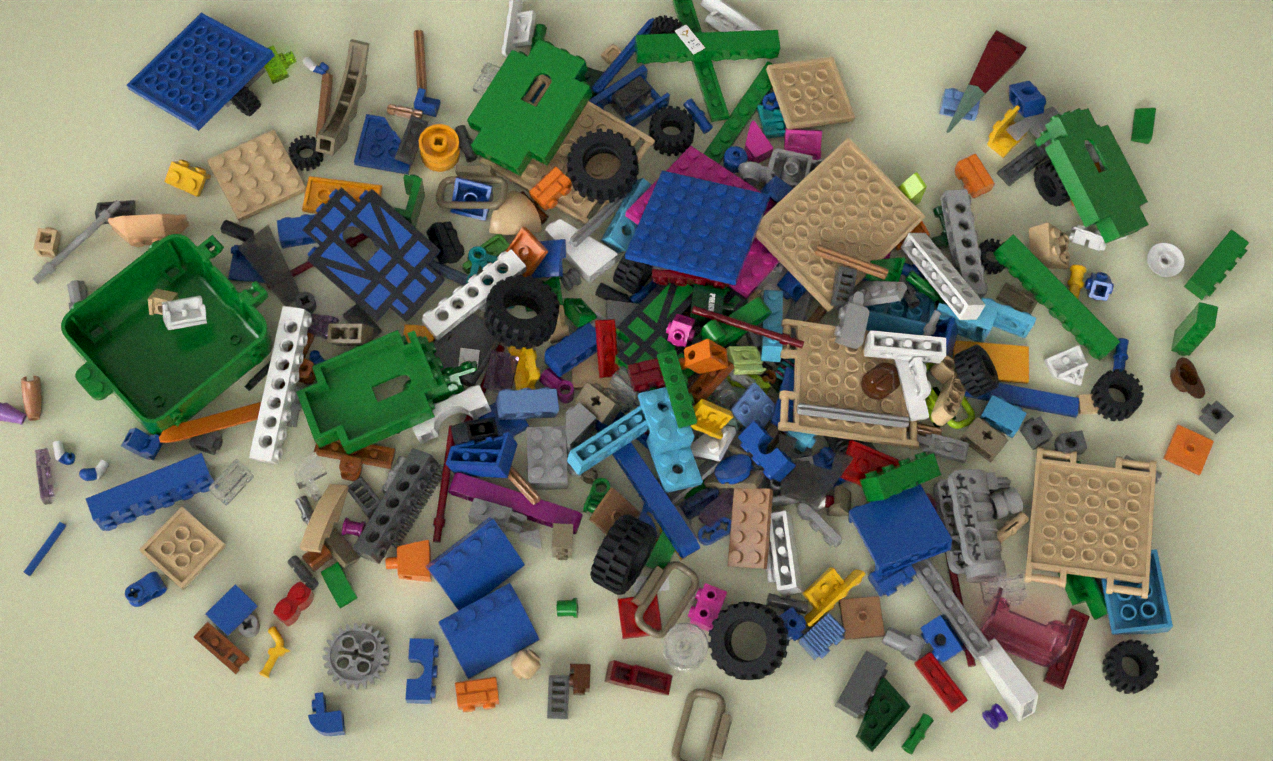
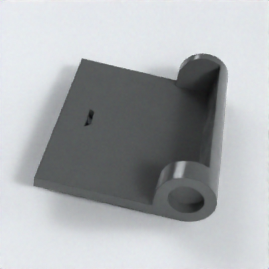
M459 305L456 306V309L462 308ZM472 313L441 339L434 342L437 350L434 355L436 358L440 357L444 367L441 369V372L447 367H458L460 348L480 350L477 371L460 376L463 385L467 387L476 384L500 344L495 339L496 336H491L488 332L489 329L486 327L484 319Z

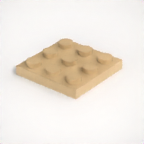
M181 506L139 551L184 590L226 545Z

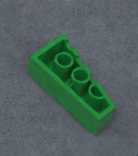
M926 451L915 454V458L912 460L909 457L899 460V465H886L882 467L883 471L877 473L874 470L866 473V477L860 479V483L867 502L888 499L891 495L903 492L902 490L915 487L916 483L921 484L942 475L934 453L926 454Z

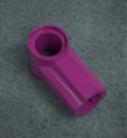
M550 368L546 369L541 374L539 382L545 387L556 389L560 402L567 404L573 401V384L562 377H558ZM563 390L570 391L568 394H562L561 392Z

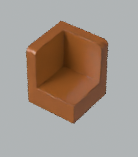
M323 544L321 553L308 551L302 558L312 571L315 572L331 560L333 556Z

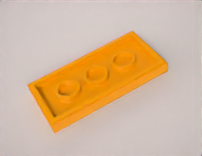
M309 176L302 211L317 214L316 209L322 203L326 204L330 200L329 195L335 189L339 190L341 187L358 203L361 201L359 199L360 195L365 190L369 192L373 189L381 197L383 188L382 185Z
M956 340L952 359H954L957 353L978 344L991 358L997 371L999 382L1028 384L1029 346Z

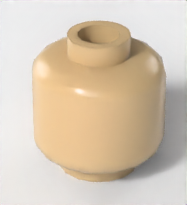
M531 649L521 650L511 662V666L514 669L512 673L520 680L522 678L531 679L541 667L539 662L541 658Z

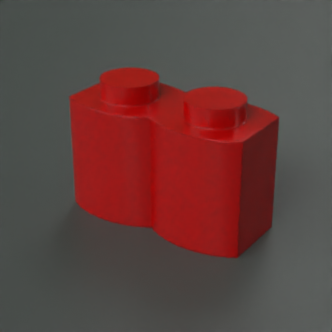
M301 581L293 585L287 597L280 600L274 608L273 613L277 619L287 627L294 624L298 620L301 611L308 608L313 602L314 594L312 590Z

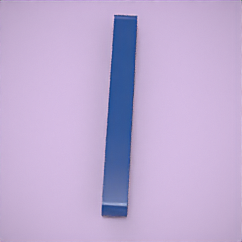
M598 419L596 420L597 433L609 426L601 423ZM630 442L612 454L679 556L683 559L699 550L700 545L633 444Z

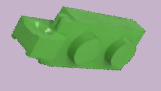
M497 234L480 245V247L484 248L487 254L498 257L507 250L510 244L502 234ZM478 254L474 255L478 259L481 258ZM467 257L468 261L462 264V269L466 274H469L472 262Z

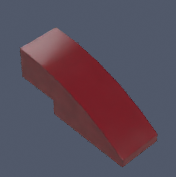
M613 660L608 663L604 682L668 696L673 675Z

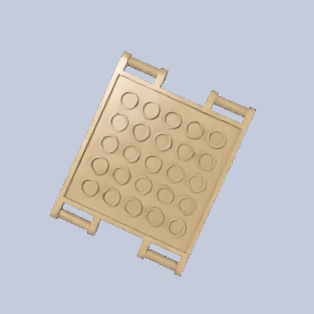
M543 74L539 75L522 100L536 107L552 80ZM545 84V87L543 88L535 102L531 103L530 101L537 93L541 85ZM588 101L548 166L532 159L522 176H519L482 157L479 163L481 165H491L496 173L529 192L555 166L569 178L567 169L568 153L571 152L573 143H578L577 139L580 136L586 137V132L592 131V133L597 132L596 129H602V132H607V129H611L613 134L617 132L623 134V138H628L631 141V146L634 147L639 140H642L644 143L636 153L638 163L648 148L654 144L655 140ZM601 153L593 156L587 162L586 172L595 179H608L619 171L621 164L614 155ZM572 186L568 195H562L558 199L555 208L585 225L589 221L588 217L597 205L598 200L595 199L594 202L588 201L587 197L583 198L580 196L579 192L575 191ZM605 200V201H604V204L601 206V208L599 209V211H600L607 203H609V200Z
M793 319L782 320L781 327H783V332L790 334L791 337V328H796L795 338L804 341L802 349L795 347V350H791L789 344L787 346L783 345L780 353L781 358H794L795 368L794 392L785 390L779 392L781 411L778 430L906 447L911 450L919 449L917 421H910L909 439H906V428L798 414L797 406L799 403L906 416L909 418L901 384L891 394L878 400L869 398L862 390L861 381L863 376L876 365L884 362L893 364L896 367L895 359L864 356L865 337L870 331H865L863 344L859 348L854 349L835 343L836 336L834 331L836 326ZM789 400H794L793 423L788 422Z
M1037 446L1024 582L1031 583L1032 581L1055 584L1065 588L1067 574L1107 579L1106 594L1121 593L1141 596V598L1147 599L1157 462L1152 460L1150 462L1128 460L1116 456L1115 468L1076 463L1077 451L1064 454L1062 451L1047 450ZM1043 457L1069 460V462L1043 459ZM1122 467L1146 469L1149 472L1122 469ZM1032 569L1059 572L1060 577L1033 574ZM1114 580L1141 583L1142 588L1114 585Z

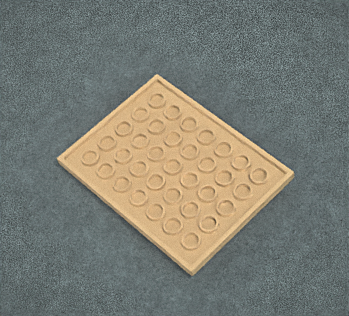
M848 137L763 216L755 237L829 312L834 307L831 306L835 270L840 266L850 267L815 255L817 246L822 245L870 263L871 260L883 259L925 216ZM857 270L855 286L866 276V273ZM839 290V292L847 294V291Z

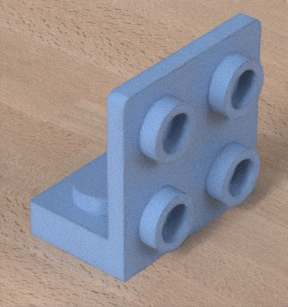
M752 383L730 411L742 423L743 427L739 430L742 433L753 421L764 427L772 418L775 404L756 383Z

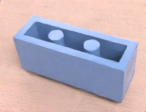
M549 387L531 390V388H523L521 390L503 389L499 391L496 397L499 420L555 418L559 412L557 390L550 389Z

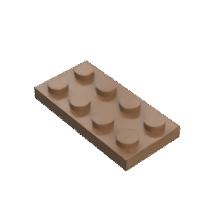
M734 488L728 555L729 567L767 569L773 500L772 489Z

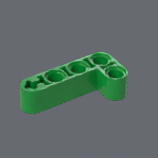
M757 297L728 317L758 325L767 319L772 311L761 297ZM714 319L702 328L700 338L702 341L710 339L724 347L747 331L717 322Z

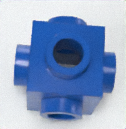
M1103 272L1091 273L1090 278H1087L1085 282L1088 297L1094 300L1107 301L1109 294H1112L1114 288L1110 276Z
M793 607L779 615L784 621V627L788 630V634H786L787 640L793 639V641H796L804 635L806 621L801 614L796 613Z

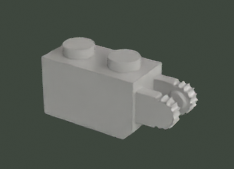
M861 291L855 292L850 297L848 303L840 308L838 318H840L839 325L836 326L834 331L836 336L835 343L854 349L859 348L863 344L870 313L867 307H863L864 294Z
M474 498L468 515L469 523L480 525L490 517L494 519L503 532L509 530L516 533L523 532V528L519 525L511 524V519L520 522H526L527 516L513 512L512 508Z

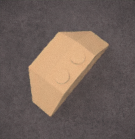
M185 214L130 215L108 219L112 229L131 246L135 247L151 245L153 242L162 240L171 234H181L189 226Z

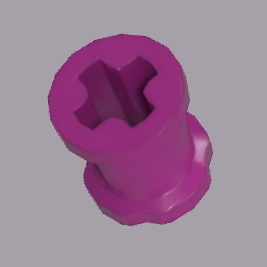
M346 517L342 526V535L350 534L359 538L366 527V522H355Z

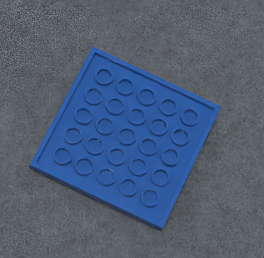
M201 12L126 86L130 91L199 131L275 55L272 50Z
M662 170L625 253V259L736 285L769 203L770 195Z

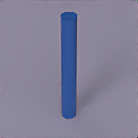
M61 522L58 523L24 570L26 575H32L66 528V525Z

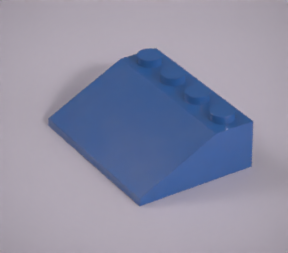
M489 517L425 567L459 611L485 597L525 566V564L494 519Z
M510 583L438 622L468 679L540 640Z

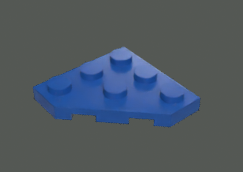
M366 114L354 165L409 175L411 165L395 159L401 139L389 126L385 117Z

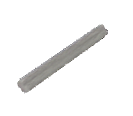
M617 197L615 202L607 203L570 238L569 244L573 247L581 244L620 207L624 198L619 199Z

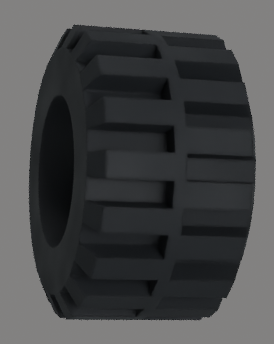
M669 106L667 109L662 107L661 111L657 110L655 115L651 117L648 135L655 140L653 144L656 151L660 150L662 155L667 153V156H671V154L678 156L679 152L683 154L693 143L695 122L692 120V115L687 114V110H680L678 106L676 108ZM666 127H675L679 129L681 133L677 135H668L665 132H663V129Z
M1050 159L1035 168L1034 182L1036 189L1048 204L1057 207L1071 200Z
M624 254L614 272L613 281L630 293L635 294L650 278L653 265L625 259Z
M978 344L954 356L957 375L964 388L973 397L977 398L998 388L999 381L995 366L981 346Z
M1115 369L1113 372L1109 370L1106 374H1103L1094 384L1090 393L1093 394L1091 399L1095 401L1093 403L1094 407L1099 408L1097 414H1102L1104 419L1110 418L1114 422L1116 419L1118 421H1123L1125 418L1128 419L1143 401L1144 393L1141 392L1143 386L1138 384L1140 380L1138 378L1134 379V374L1130 373L1129 375L1126 370H1122V372L1119 369ZM1114 388L1119 390L1124 395L1125 402H1117L1112 399L1108 389Z
M1129 639L1126 642L1122 641L1106 653V658L1102 663L1105 665L1102 670L1103 673L1106 672L1107 674L1105 676L1106 681L1110 680L1111 683L1109 685L1111 687L1116 686V691L1121 692L1124 690V694L1138 693L1153 684L1154 679L1158 676L1156 671L1159 670V665H1156V662L1159 660L1153 656L1155 653L1153 649L1148 650L1149 645L1146 643L1141 645V641L1136 640L1133 642V639ZM1123 657H1130L1136 661L1139 666L1138 677L1130 676L1124 671L1122 667Z

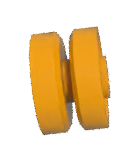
M435 124L425 128L418 140L422 162L427 168L437 172L452 169L459 162L460 158L457 133L451 127L443 124Z

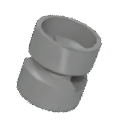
M1015 488L1006 489L1002 494L997 492L989 495V501L994 511L992 515L995 520L1006 517L1008 513L1015 514L1023 510L1020 494Z

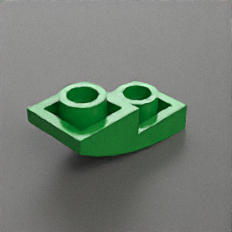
M663 531L646 564V567L650 569L656 566L664 569L673 558L675 548Z
M339 562L321 571L340 609L358 598Z

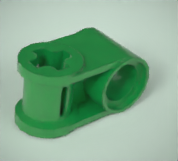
M597 478L593 482L583 512L593 513L610 489V483L607 479ZM604 485L607 489L604 492H598L596 487Z

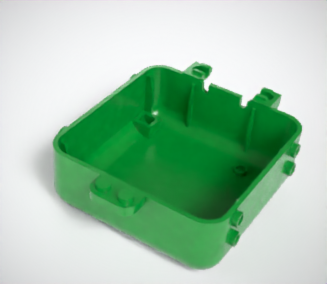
M171 234L162 240L153 242L145 253L83 301L73 304L61 322V330L64 337L85 362L75 373L78 383L94 400H104L113 393L152 435L160 436L164 430L176 425L178 427L180 423L189 421L246 373L260 364L273 348V338L266 320L256 309L268 298V292L257 281H254L248 290L244 289L241 293L236 290L235 286L209 260L217 256L224 249V246L213 235L199 246H196L188 237L181 234ZM156 289L178 293L179 299L201 296L202 303L205 305L207 323L168 330L163 321V315H149L148 298ZM258 292L259 294L254 298L253 294Z

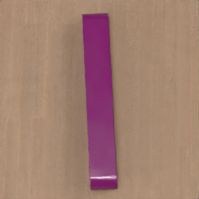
M462 473L454 474L448 490L451 495L473 502L474 498L512 508L513 512L527 516L526 520L553 528V523L573 524V534H577L583 514L578 511L542 499L533 505L520 492Z

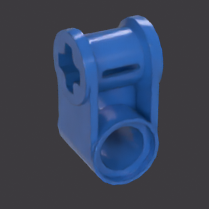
M155 571L129 585L125 590V597L132 606L140 607L152 599L163 595L167 591V587L158 572ZM135 593L138 594L137 598H134Z

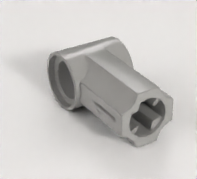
M74 280L67 284L70 297L69 311L73 304L83 301L88 297L84 281Z
M888 627L882 643L900 651L904 657L918 661L925 641L918 636L907 635L892 627Z

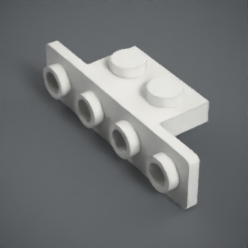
M522 0L509 1L507 25L502 46V54L505 58L508 57L512 49L516 50V47L532 45L536 13L533 10L522 12Z
M702 0L701 6L711 12L707 15L705 21L720 32L763 30L723 0Z
M921 357L913 358L912 361L895 359L910 421L928 419L929 413L925 399L931 393V384L927 381L925 363L922 362Z

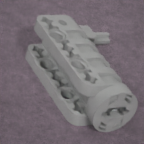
M980 469L955 470L948 476V479L940 480L933 487L938 515L948 533L952 534V540L957 542L959 547L958 550H955L951 546V550L946 551L949 569L955 574H966L967 582L969 583L989 582L1007 575L1005 563L1000 554L1002 549L996 535L998 530L996 522L993 520L992 514L994 511L989 501V495L998 489H1009L1011 480L1008 477H996L995 472L985 473L984 470ZM944 503L949 504L951 512H947L944 509Z

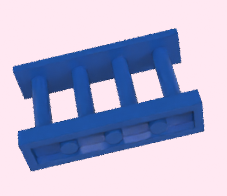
M642 65L590 99L589 102L602 109L609 103L613 104L626 119L624 122L635 127L653 115L657 110H661L662 107L667 108L670 94L666 93L660 97L647 82L648 69ZM636 85H641L653 98L654 102L646 106L632 88ZM627 94L641 111L632 116L618 100V97Z

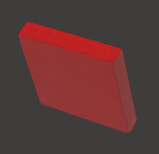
M656 594L643 614V620L655 630H662ZM634 597L617 599L622 639L650 636L641 630L635 622V613L639 606L631 602Z

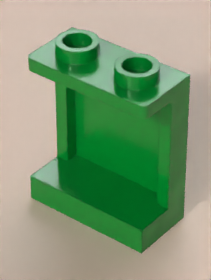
M413 174L410 176L404 175L405 191L407 195H410L406 210L395 207L394 209L416 228L425 197L423 179Z

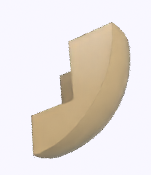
M517 191L508 192L505 202L497 211L492 213L489 233L517 235L522 227H526L531 233L542 232L541 220L535 206L525 195Z

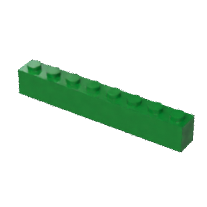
M778 30L694 33L705 47L694 55L676 33L636 35L635 38L636 62L643 64L655 62H702L707 60L736 61L739 59L755 60L758 58L774 59L778 58L781 49Z
M1014 234L994 252L993 255L996 260L1008 269L1010 275L1017 278L1022 283L1023 288L1030 291L1035 296L1036 301L1044 305L1048 309L1049 314L1057 318L1062 323V327L1066 331L1071 332L1075 336L1076 341L1089 350L1088 352L1093 358L1100 361L1120 343Z

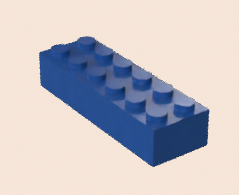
M199 453L88 497L86 502L93 521L102 531H111L117 528L119 524L124 522L131 523L139 516L151 515L159 508L171 507L175 504L174 502L191 499L194 494L208 492L217 485L207 461L202 453Z

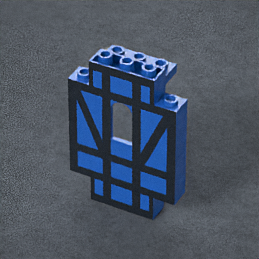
M342 187L339 190L335 189L329 195L330 200L326 204L322 203L316 209L317 214L314 218L309 217L303 224V231L320 245L318 248L314 246L307 254L309 258L307 260L375 321L378 322L387 310L391 308L407 323L445 281L443 277L429 266L441 250L373 189L369 192L365 190L359 197L361 200L359 203ZM351 226L357 227L380 247L368 262L344 241L343 232L346 228Z

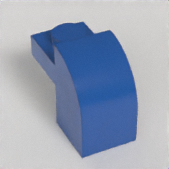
M132 428L128 431L121 447L143 458L154 460L163 443L159 441L160 436L156 434L148 435L137 428Z
M323 692L315 693V699L312 700V710L316 714L308 715L311 725L318 733L324 736L345 735L343 712L341 710L327 712L325 694Z

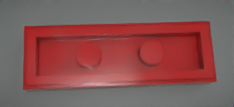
M615 319L595 320L599 378L619 377V366L615 363V356L618 354Z
M931 651L914 663L950 713L968 701Z

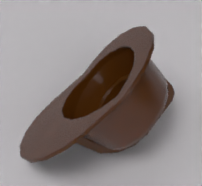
M1179 358L1176 366L1170 372L1172 384L1179 391L1188 392L1194 398H1203L1205 388L1195 366L1189 359Z
M884 362L869 370L861 381L863 392L869 398L875 400L885 398L901 384L897 368L893 364Z

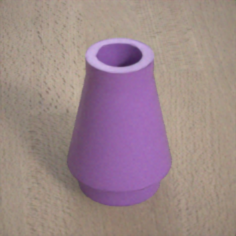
M0 402V421L23 425L26 414L7 402Z

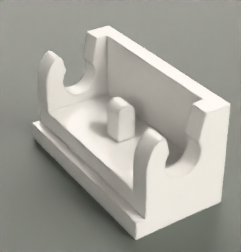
M201 296L162 302L163 321L168 330L207 323L205 305L202 303Z

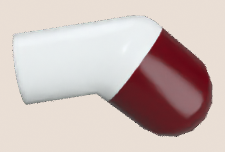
M822 495L810 507L816 513L822 508H829L834 504V496Z

